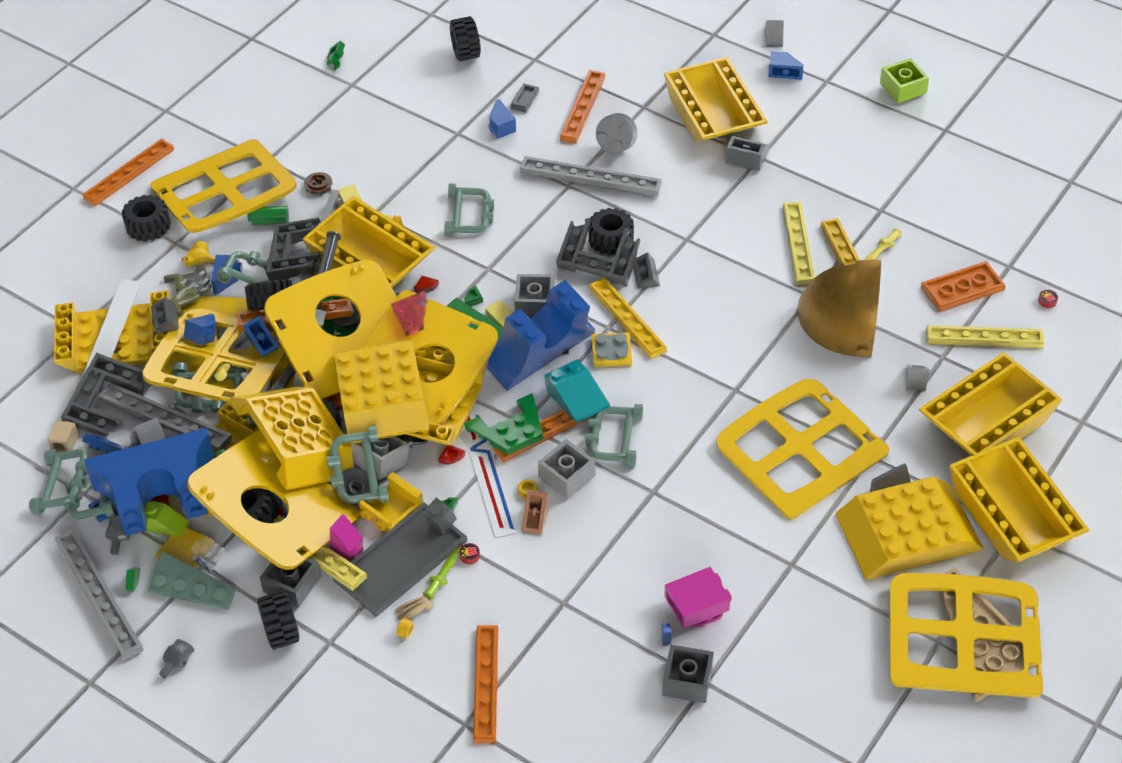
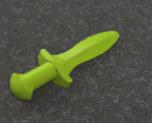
M460 547L447 558L436 576L429 577L432 583L423 592L424 597L429 600L434 599V594L439 586L448 584L445 578L459 558Z

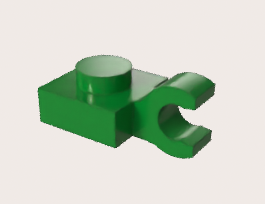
M342 41L332 46L327 56L326 63L327 65L332 63L334 71L341 66L339 59L344 55L345 44Z

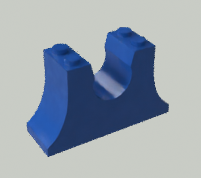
M566 280L550 289L545 305L532 318H529L521 308L505 318L502 334L488 359L487 369L506 391L561 356L565 350H570L595 333L596 329L587 320L590 306Z
M207 428L84 459L94 491L106 495L117 506L126 536L147 530L145 506L152 498L158 495L170 494L176 496L179 499L181 510L187 519L198 518L208 514L207 508L190 493L187 487L189 476L215 458Z

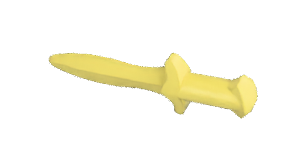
M893 229L887 238L879 239L880 245L864 260H875L887 247L893 248V242L902 236L901 231Z
M228 363L220 364L214 377L218 381H223L227 376V370L230 365Z

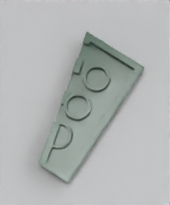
M163 551L148 589L150 593L226 610L230 609L236 591L224 582Z

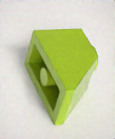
M150 500L145 506L147 516L146 531L165 536L173 535L180 537L184 529L190 524L186 518L164 503Z

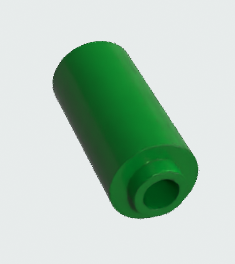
M288 206L261 207L247 214L248 222H251L252 225L288 223Z

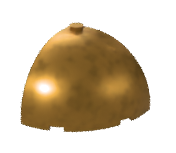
M858 260L856 264L850 265L843 263L825 270L809 282V286L803 290L799 298L798 318L803 330L813 341L839 354L872 357L879 303L881 260Z

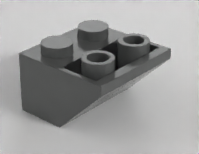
M732 136L727 146L726 163L760 171L769 152L770 145Z

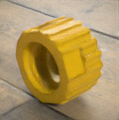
M403 617L397 627L396 634L407 639L413 630L414 621Z

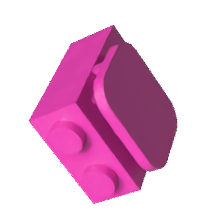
M711 566L667 583L664 587V597L683 629L690 626L702 627L722 618L723 613L730 611L731 594L728 589H724L719 574L714 573Z

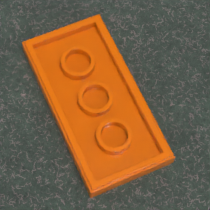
M987 261L921 282L922 290L939 312L1005 290L1006 287Z

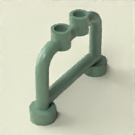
M449 183L448 198H455L453 222L445 221L444 236H452V232L481 233L485 231L489 223H493V212H490V210H494V199H491L488 191L484 189L456 187V184ZM462 195H480L484 197L481 225L460 226Z
M236 251L229 256L225 266L220 267L216 274V278L222 283H228L232 277L249 284L263 282L232 269L236 259L240 258L246 260L250 266L258 265L266 271L268 259L267 261L260 259V254L257 251H251L249 254Z
M176 362L172 364V374L177 377L191 380L196 373L187 372L188 365L186 363ZM231 365L230 371H227L225 379H234V389L242 383L240 374L246 372V369ZM216 372L213 373V375L211 376L210 379H216V378L214 377V374H215ZM174 392L177 404L185 408H191L193 413H202L203 408H211L213 413H217L227 403L221 400H203L201 398L185 400L182 397V392Z
M635 404L634 408L610 406L595 414L594 418H589L588 430L592 431L591 434L586 433L585 445H589V452L592 457L598 460L626 462L627 466L635 467L636 451L629 450L633 418L634 420H642L643 404ZM605 414L626 415L620 453H606L597 450L601 420Z
M376 425L369 426L368 431L338 436L331 443V456H327L328 468H333L334 476L330 477L332 489H337L339 498L345 503L355 504L361 500L367 502L379 499L380 503L389 502L387 487H378L371 449V443L379 441ZM362 440L371 493L349 496L345 492L338 448L343 443Z
M55 449L45 451L44 461L47 466H51V470L42 498H32L29 501V509L32 514H41L46 508L70 504L76 499L80 489L87 488L88 482L84 474L88 472L84 459H88L89 456L86 451L82 449L59 453ZM80 457V461L75 464V478H72L70 481V493L63 498L50 500L62 460Z
M67 483L66 492L69 494L71 486L70 483ZM102 493L100 494L99 507L77 511V508L80 507L79 494L73 502L64 505L65 509L69 510V515L74 519H85L102 514L110 517L118 514L117 506L114 502L108 500V497Z

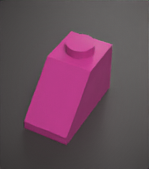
M342 514L329 528L330 549L351 562L364 550L363 537L349 519Z

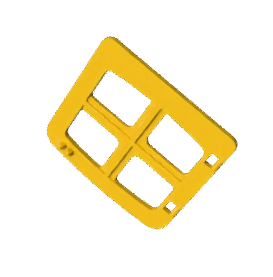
M252 139L152 181L150 186L152 191L165 201L168 210L179 220L185 230L198 233L239 218L280 198H284L296 189L297 184L295 178L258 140ZM250 156L254 157L261 164V166L233 178H226L218 169ZM203 174H206L214 183L212 187L184 199H179L172 191L174 188ZM265 174H270L279 183L278 186L249 200L245 199L236 189L238 186ZM219 194L224 195L233 204L231 208L201 219H196L188 210L189 207Z
M193 309L186 312L178 320L179 329L169 331L160 342L143 370V378L151 385L163 386L175 391L230 403V397H226L224 394L237 397L261 393L286 353L279 342H276L279 349L263 358L260 357V359H252L229 353L237 338L244 332L238 330L237 317L206 309ZM214 314L216 325L227 328L217 344L212 348L182 342L184 339L185 321L188 319ZM267 327V329L275 339L276 332L274 328ZM174 352L205 360L191 380L162 373L164 366ZM228 363L229 365L251 370L236 389L206 384L220 364Z
M803 379L758 404L721 431L716 441L719 451L789 519L799 517L886 458L890 451L889 446L880 437H877L837 397L835 398L822 383L814 379ZM826 395L831 401L827 403L822 396ZM806 396H811L830 414L806 430L797 431L778 411ZM762 421H766L786 442L762 459L753 461L735 442ZM843 425L862 445L849 457L834 466L813 447L812 443L837 426ZM865 434H868L873 439V441L869 442L863 436ZM799 454L821 476L791 493H786L767 473L793 455Z
M902 573L895 576L890 585L891 683L898 687L1027 698L1040 697L1043 693L1037 592L1033 587L1023 582L989 577L938 573ZM908 592H955L956 619L944 621L910 618L908 616ZM972 593L1018 600L1020 603L1021 626L975 622L973 619ZM1026 609H1033V617H1026ZM924 634L953 637L957 642V668L949 669L912 663L908 659V635ZM986 639L1020 642L1023 652V670L1020 672L977 671L974 663V641ZM1029 666L1036 667L1037 675H1029Z

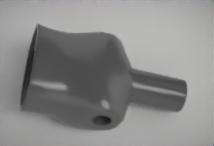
M110 516L109 525L105 532L106 539L112 541L110 554L113 555L119 554L120 542L127 541L130 535H125L119 516Z
M176 639L172 645L168 646L163 655V661L166 665L159 675L166 679L174 668H184L189 657L195 651L192 645L183 640Z

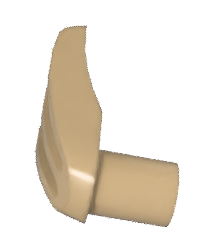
M426 597L408 601L395 609L396 613L402 611L396 618L400 619L404 616L410 619L424 608L430 611L433 608V603Z

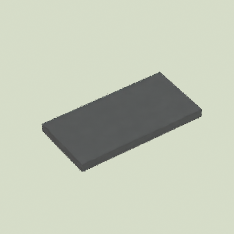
M425 502L350 562L367 574V578L355 590H350L333 578L337 585L375 617L380 615L446 560L455 550L467 542V536L454 525H451L444 534L432 526L422 513L428 507Z

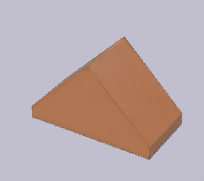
M527 490L521 531L543 533L549 511L548 493Z

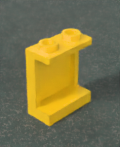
M394 472L387 476L388 485L386 487L389 502L380 503V499L367 503L363 500L359 502L361 517L366 521H371L378 530L386 533L424 503L422 492Z

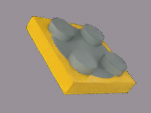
M630 332L592 334L594 367L632 365Z

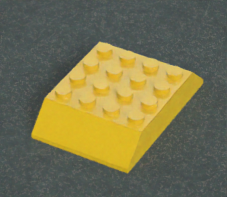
M728 57L664 72L670 100L695 142L768 124L766 117Z
M355 196L348 199L303 238V242L312 253L320 252L321 257L318 259V262L321 263L327 241V232H338L341 235V239L337 243L331 270L358 261L371 260L382 268L392 288L435 250V246Z
M412 339L334 353L347 434L368 431L369 426L375 425L378 439L429 430ZM362 440L349 442V444L360 443Z
M1003 352L919 408V411L972 456L1016 437H1020L1022 440L1045 424L1062 402V398Z
M1020 437L949 465L957 496L1002 558L1018 563L1089 532V528Z
M934 476L857 495L835 513L865 580L983 551L984 549L952 486Z

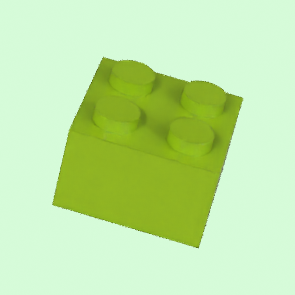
M908 58L883 67L880 84L898 104L927 94L929 77L912 58Z

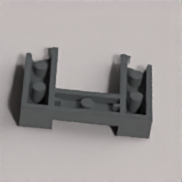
M319 217L275 225L266 268V275L269 281L296 277L311 269L313 263L321 257L320 252L289 257L291 245L303 241V238L321 222Z
M586 218L585 224L574 226V222L571 221L556 260L557 267L572 272L578 270L608 278L610 282L627 286L641 240L638 238L635 242L628 236L630 230L625 228L614 259L584 252L583 247L591 219Z
M96 352L61 416L62 421L75 423L77 429L105 436L109 435L108 431L116 425L120 427L123 424V420L94 410L91 406L105 381L141 390L142 383H138L137 375L141 374V369Z

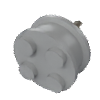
M614 113L608 115L597 125V142L603 150L609 153L623 152L631 148L637 139V126L633 119L626 114Z

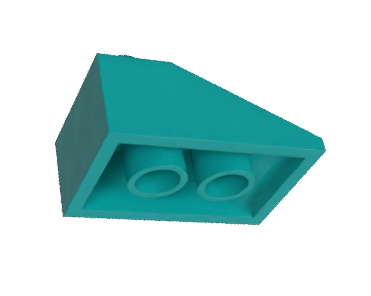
M578 359L544 374L547 393L576 423L610 407V403L589 370Z

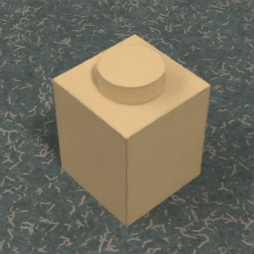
M56 421L47 439L51 450L55 449L58 452L73 450L79 434L75 423Z

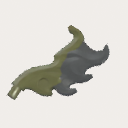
M196 266L197 270L193 273L183 275L171 274L163 277L165 282L175 281L178 293L170 301L174 303L178 317L183 315L182 307L196 302L201 298L200 296L207 294L212 288L211 284H209L210 276L203 279L206 275V269L202 266Z

